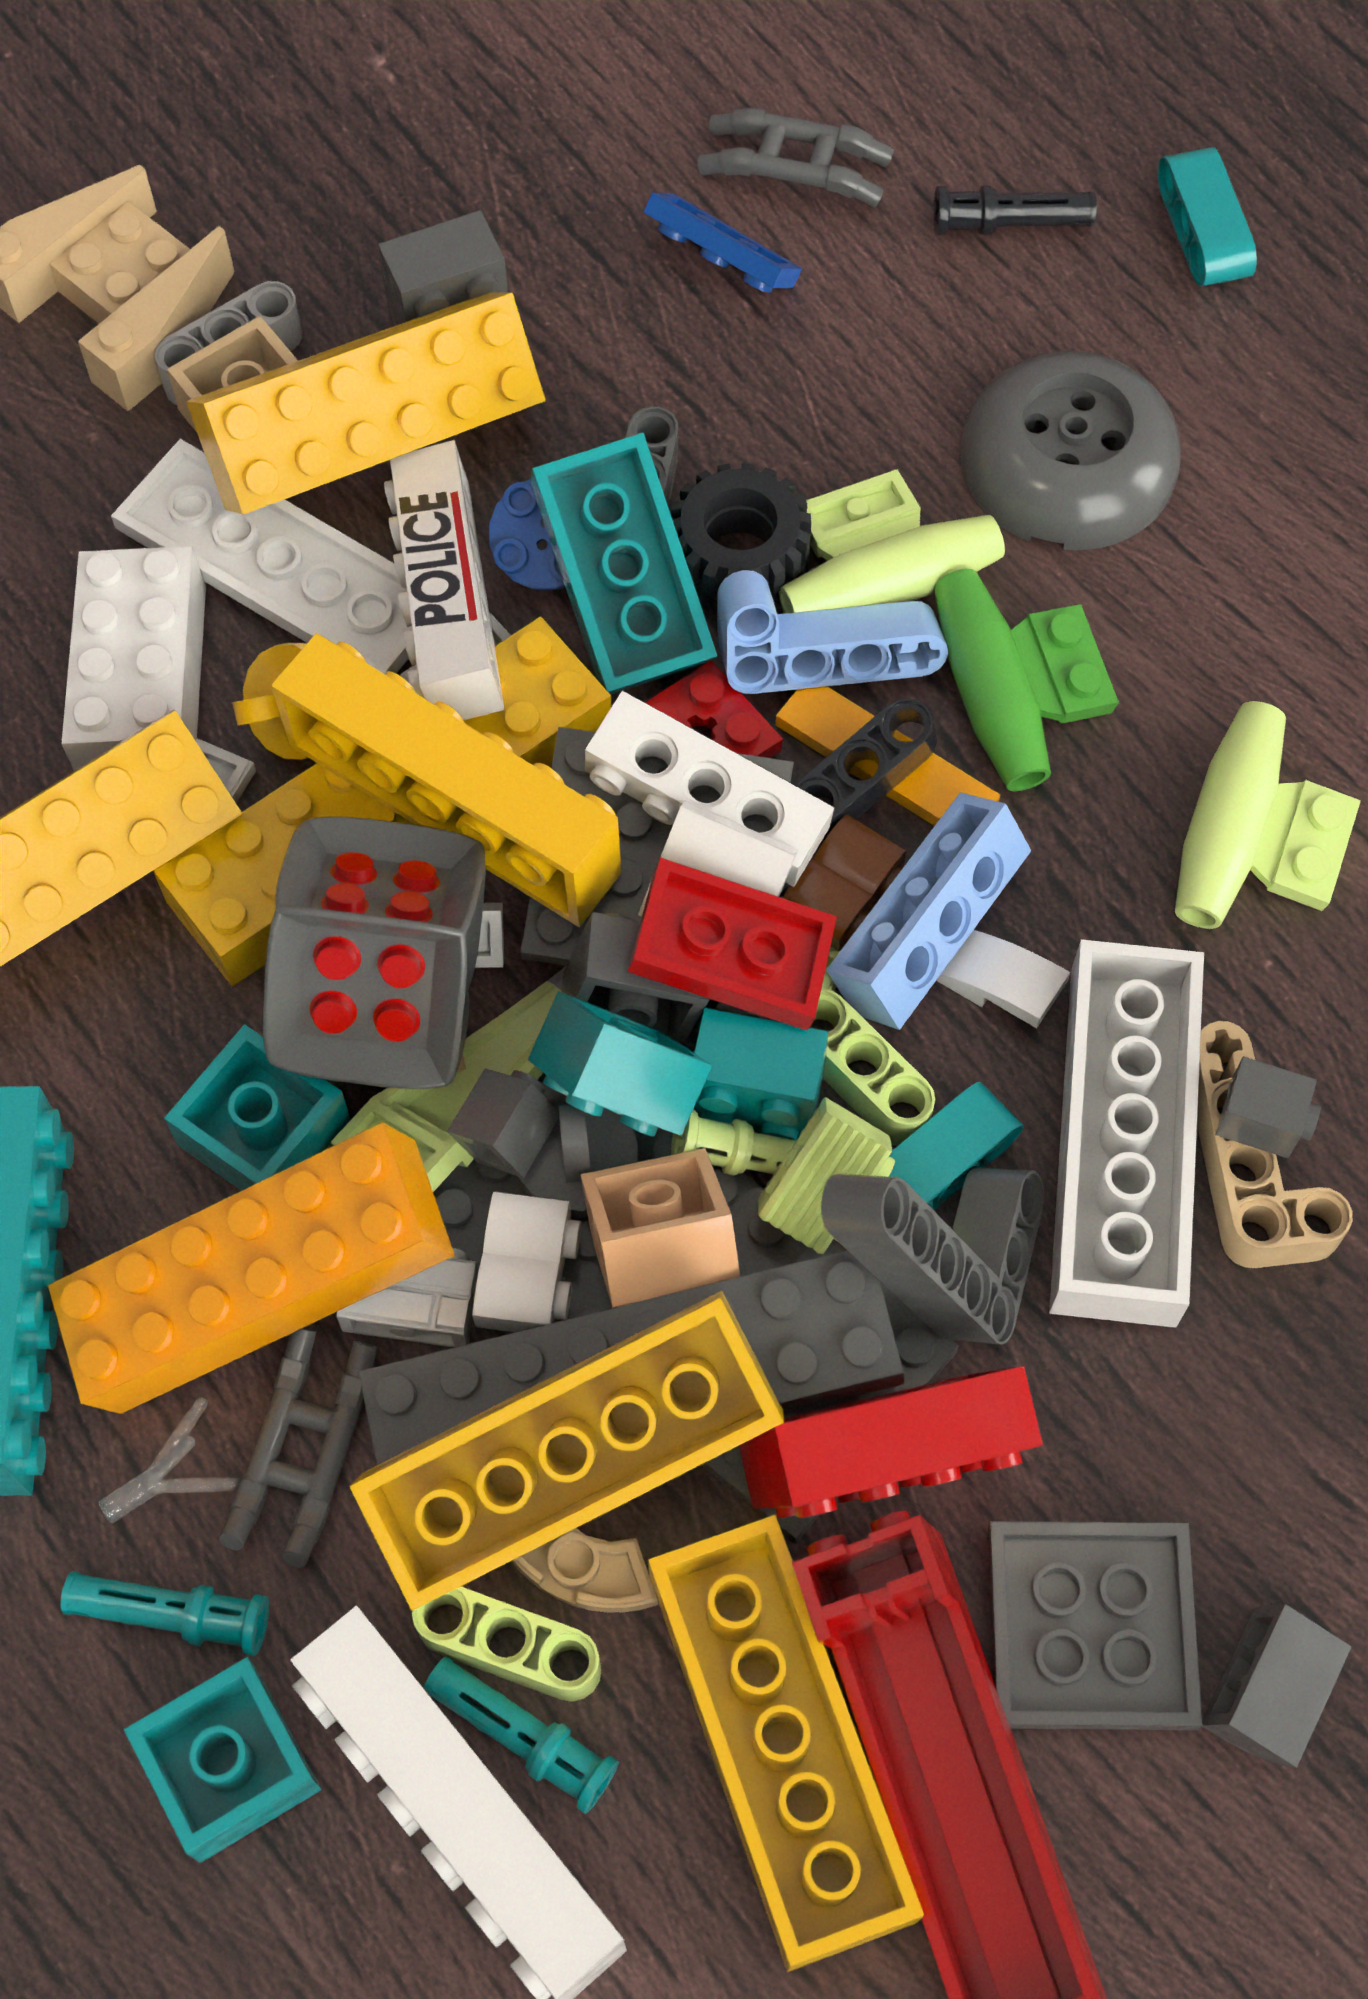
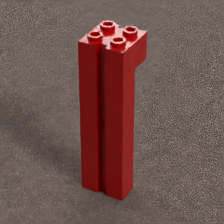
M899 1511L885 1515L870 1523L872 1533H869V1537L852 1544H848L845 1535L842 1534L830 1536L812 1543L807 1547L809 1556L792 1562L817 1640L819 1643L832 1649L890 1825L924 1914L922 1921L948 1998L1107 1999L941 1533L921 1515L910 1518L908 1511Z

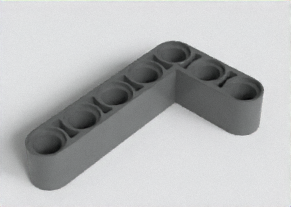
M972 1168L967 1174L963 1185L953 1229L899 1177L835 1174L831 1176L825 1185L821 1200V1216L825 1228L934 1333L941 1338L956 1341L998 1345L1007 1343L1011 1338L1043 1211L1044 1187L1038 1172L1023 1169Z

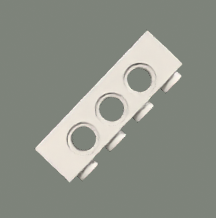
M624 691L620 693L585 749V771L590 773L589 777L594 784L610 794L619 796L624 792L642 802L643 809L662 823L672 825L684 801L744 827L746 826L742 820L749 815L759 814L767 817L774 827L760 834L798 850L785 881L793 887L796 885L830 827L834 807ZM653 756L664 760L668 767L660 773L651 774L640 769L637 764L640 760ZM707 785L715 788L721 797L711 803H702L695 800L691 796L690 791L697 786Z

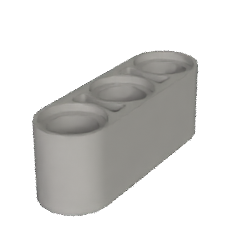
M277 281L261 283L163 339L155 350V361L168 400L177 405L167 372L169 367L258 316L264 319L290 351L296 348L302 339V326L296 297L292 289L286 284Z

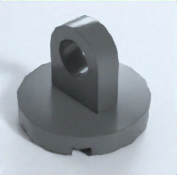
M567 1095L548 1100L559 1111V1119L525 1177L518 1176L521 1188L528 1196L569 1201L571 1217L585 1218L588 1215L580 1174L636 1163L639 1158V1145L634 1130L620 1122L622 1115L605 1108L601 1116L589 1114L568 1104L565 1101Z

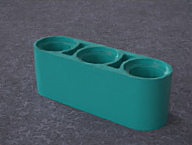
M1210 147L1161 157L1158 162L1160 193L1195 283L1200 287L1253 276L1257 265L1255 243L1217 149Z
M976 1082L892 1150L889 1156L895 1159V1163L889 1177L903 1179L935 1211L963 1187L967 1174L972 1168L987 1167L1007 1150L1022 1133L1024 1125L982 1082Z

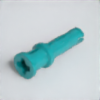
M75 1571L70 1572L66 1578L60 1607L64 1615L71 1616L73 1614L120 1622L127 1625L181 1633L182 1639L192 1646L200 1647L205 1641L242 1647L245 1655L256 1656L259 1653L265 1638L269 1618V1598L267 1595L256 1594L251 1600L215 1594L212 1586L203 1584L192 1588L189 1593L142 1585L140 1583L83 1575Z
M445 1656L440 1660L423 1687L430 1697H433L468 1721L476 1729L487 1734L525 1760V1769L529 1772L528 1775L538 1782L545 1778L576 1799V1808L585 1815L598 1802L618 1768L619 1761L611 1755L603 1759L571 1737V1728L565 1724L554 1722L550 1726L546 1725L506 1698L505 1695L494 1690L455 1664L450 1657ZM468 1695L476 1701H478L479 1703H481L489 1710H491L492 1712H494L495 1714H497L498 1716H500L501 1718H503L504 1720H506L507 1722H509L510 1726H508L507 1724H505L504 1722H502L501 1720L487 1712L485 1709L471 1701L468 1698ZM526 1735L537 1741V1743L535 1744L527 1739ZM564 1761L573 1766L574 1768H576L577 1770H579L580 1772H582L584 1776H582L577 1771L566 1765Z

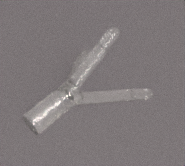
M200 1397L196 1399L149 1469L98 1502L103 1514L111 1523L116 1522L158 1493L238 1491L241 1483L240 1478L164 1479L194 1447L195 1439L188 1435L208 1405L205 1398Z

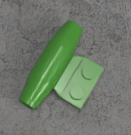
M973 569L953 571L935 583L934 592L940 627L948 649L947 660L971 726L1006 788L1009 791H1023L1033 788L1046 781L1051 775L1041 717L1058 720L1060 724L1112 714L1119 703L1081 604L1029 614L1027 618L1010 630L1009 625L977 572Z

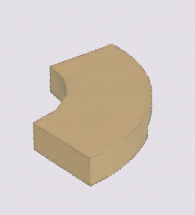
M575 1528L511 1560L515 1567L543 1592L575 1607L599 1612H630L658 1605V1600L636 1538L610 1542L587 1536Z

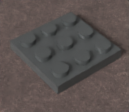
M990 1521L988 1526L993 1680L1011 1729L1199 1730L1202 1727L1189 1523Z

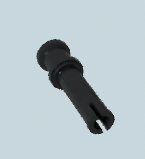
M937 186L933 205L936 235H945L947 230L978 229L981 235H989L990 232L996 230V227L1094 226L1097 214L1095 191L1076 193H997L996 189L991 188V186H981L979 191L948 192L945 186Z

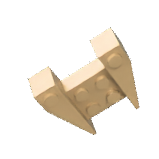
M141 165L8 220L0 227V308L20 323L53 295L60 292L95 320L98 325L78 341L90 380L127 411L131 410L162 384L155 361V350L158 344L169 335L208 314L235 273L225 230L220 226L189 249L150 218L157 211L146 170Z

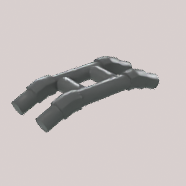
M757 108L735 109L731 113L714 114L710 117L709 126L713 136L737 134V136L755 135L761 136L762 141L758 153H755L753 149L736 147L723 149L721 152L700 154L697 163L699 173L702 176L724 173L726 176L737 174L751 176L753 174L827 188L826 191L839 193L849 199L853 197L874 208L882 197L884 189L862 178V174L844 166L834 164L830 166L834 148H837V151L850 153L860 159L864 157L884 168L887 167L893 156L894 148L872 138V134L858 127L844 124L840 127L766 113V110ZM783 139L814 144L809 163L778 157Z
M303 1327L289 1336L285 1355L282 1357L273 1387L274 1393L245 1477L241 1480L237 1494L230 1507L231 1512L219 1536V1542L224 1547L235 1551L243 1549L252 1527L256 1525L269 1492V1485L306 1495L303 1497L300 1509L293 1523V1530L281 1556L286 1564L296 1568L306 1566L315 1543L318 1542L325 1526L334 1490L359 1415L362 1414L365 1405L359 1371L373 1368L378 1348L369 1343L353 1341L346 1372L343 1373L335 1401V1409L299 1400L306 1383L311 1364L309 1360L317 1332L309 1327ZM289 1424L326 1433L314 1470L278 1461Z

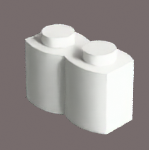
M493 1192L474 1297L472 1316L476 1327L519 1332L555 1323L556 1320H567L572 1283L561 1281L565 1258H577L581 1235V1221L571 1220L569 1201Z

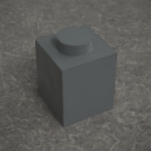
M1243 1056L1231 1079L1215 1135L1289 1158L1300 1139L1310 1141L1315 1131L1321 1111V1105L1311 1102L1317 1079Z
M485 1068L447 1132L478 1163L524 1178L558 1121L559 1111L543 1095L546 1090L544 1085L531 1075L518 1070H514L511 1075Z

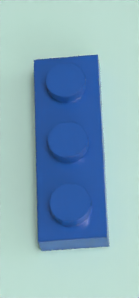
M652 193L644 209L645 214L660 222L657 229L661 233L680 242H686L687 238L702 247L700 251L702 257L722 267H728L729 264L734 265L745 272L742 279L746 283L761 291L771 293L773 288H794L803 269L676 194Z

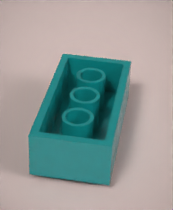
M644 433L532 468L529 479L595 677L607 692L612 695L708 663L716 658L717 653Z

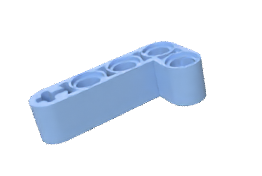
M742 570L734 572L726 577L719 586L717 594V642L729 684L734 690L744 694L922 677L940 669L948 656L947 644L934 611L929 605L920 601L777 614L767 580L755 571Z

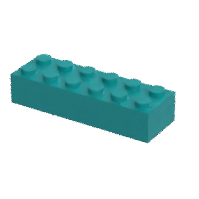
M40 1086L0 1087V1496H33L34 1476H41L43 1474L46 1461L45 1439L43 1436H38L40 1412H47L49 1410L52 1397L51 1377L49 1373H44L46 1349L55 1348L58 1332L55 1311H50L51 1295L48 1285L63 1278V1257L61 1251L56 1250L58 1228H65L68 1222V1195L66 1190L61 1189L63 1169H71L73 1165L74 1139L72 1133L66 1131L63 1127L59 1110L52 1108Z

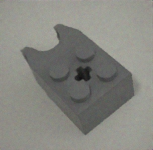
M592 912L563 972L561 992L663 1031L693 1051L696 1048L704 1008L769 1020L767 1017L627 972L640 921L632 920L624 914Z

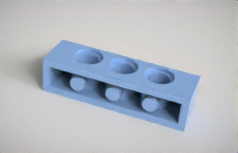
M960 792L826 971L845 1000L863 1018L900 1030L1031 852L1028 843L1005 803Z

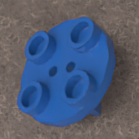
M530 480L516 482L505 490L503 497L496 504L489 523V547L493 553V558L496 565L519 585L535 591L559 590L565 587L547 530L542 526L543 518ZM541 541H547L548 543L547 548L544 550L538 548V544Z

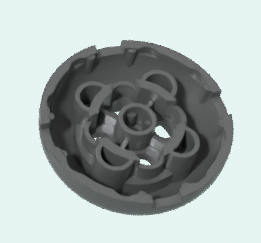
M1056 351L1033 356L1012 365L996 376L983 389L969 411L964 425L960 447V462L963 477L970 494L986 515H991L1000 527L1028 542L1031 541V537L1046 541L1064 543L1063 550H1091L1107 547L1131 538L1149 526L1162 513L1173 494L1178 479L1181 463V442L1175 418L1160 392L1140 373L1117 360L1103 355L1083 351ZM1075 407L1084 408L1087 411H1080L1075 409ZM1047 427L1045 432L1036 434L1042 428ZM1103 439L1107 441L1111 450L1106 449L1102 445L1101 441Z

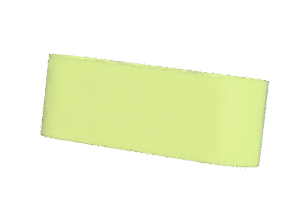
M821 989L815 1020H827L834 1026V1029L828 1032L823 1079L866 1122L888 1134L891 1145L898 1146L931 1119L935 1104L934 1090L928 1081L845 999L834 991ZM863 1060L874 1065L877 1071L871 1075H859L851 1071L848 1064ZM900 1102L910 1103L918 1109L920 1114L913 1118L899 1117L893 1113L890 1106Z
M461 1586L412 1611L414 1626L421 1640L428 1649L441 1656L450 1657L457 1662L554 1698L571 1702L586 1698L595 1690L600 1682L601 1664L597 1646L590 1636L578 1629ZM446 1604L455 1605L463 1611L461 1623L451 1633L438 1634L428 1629L429 1617L439 1606ZM502 1628H517L525 1634V1644L521 1651L514 1656L507 1658L498 1657L489 1649L490 1640L493 1635ZM568 1650L579 1651L589 1660V1665L584 1675L572 1681L561 1680L551 1671L555 1658Z

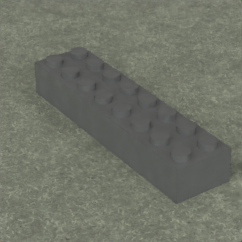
M848 1250L359 1371L377 1465L721 1290L783 1410V1414L904 1385V1373L881 1283Z

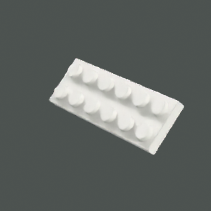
M182 439L178 440L111 515L117 530L147 548L193 546L204 582L306 643L310 641L316 632L334 644L340 641L354 647L364 657L367 664L383 674L388 671L397 673L409 659L403 632L412 630V626L407 627L404 621L398 593L407 591V587H401L394 563L285 499L244 515L225 510L205 453Z

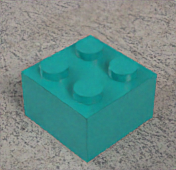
M560 991L556 994L528 1058V1061L546 1074L543 1081L546 1086L567 1095L565 1101L568 1104L595 1116H601L605 1108L622 1115L620 1122L650 1136H655L658 1127L682 1135L713 1066L663 1031Z
M704 1008L694 1053L713 1066L693 1110H696L698 1117L729 1124L734 1119L746 1120L753 1127L754 1132L797 1140L801 1131L806 1127L817 1109L823 1080L829 1031L809 1028L806 1031L782 1022Z
M244 1024L164 1119L177 1146L242 1191L324 1151L351 1118L341 1090L325 1079L299 1075L270 1064L266 1058L263 1036Z
M248 1657L124 1729L186 1854L199 1863L322 1790L260 1671Z

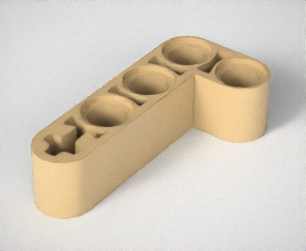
M1228 1021L1210 1023L1201 1030L1197 1127L1224 1251L1234 1263L1246 1268L1306 1263L1325 1259L1336 1250L1350 1229L1353 1222L1350 1204L1344 1196L1330 1188L1316 1187L1284 1191L1276 1154L1215 1135L1221 1116L1217 1108L1224 1106L1231 1079L1242 1057L1255 1060L1249 1036L1240 1026ZM1222 1063H1228L1223 1073ZM1242 1164L1249 1167L1254 1172L1257 1180L1251 1182L1237 1178L1232 1173L1229 1165ZM1314 1215L1322 1218L1328 1224L1331 1233L1319 1234L1313 1231L1307 1225L1304 1216ZM1254 1222L1261 1225L1267 1231L1269 1240L1257 1241L1250 1238L1244 1232L1242 1223Z

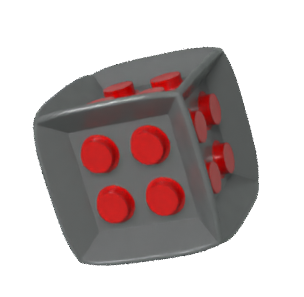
M353 817L312 818L303 821L297 827L289 843L279 873L275 893L276 910L270 926L267 943L263 1000V1041L266 1058L270 1064L303 1076L379 1087L432 1089L445 1087L452 1083L460 1066L470 1014L469 987L474 975L480 941L486 876L485 849L481 842L463 834L444 829Z

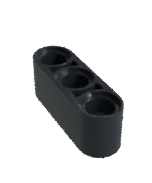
M912 698L898 699L890 703L796 783V787L816 798H828L834 802V812L830 827L822 841L826 839L832 829L846 814L857 820L932 755L937 744V736L932 714L925 704ZM907 722L919 723L924 727L923 733L919 738L911 742L898 741L893 737L896 729ZM868 759L879 764L877 772L867 780L859 781L849 776L852 766L860 760Z

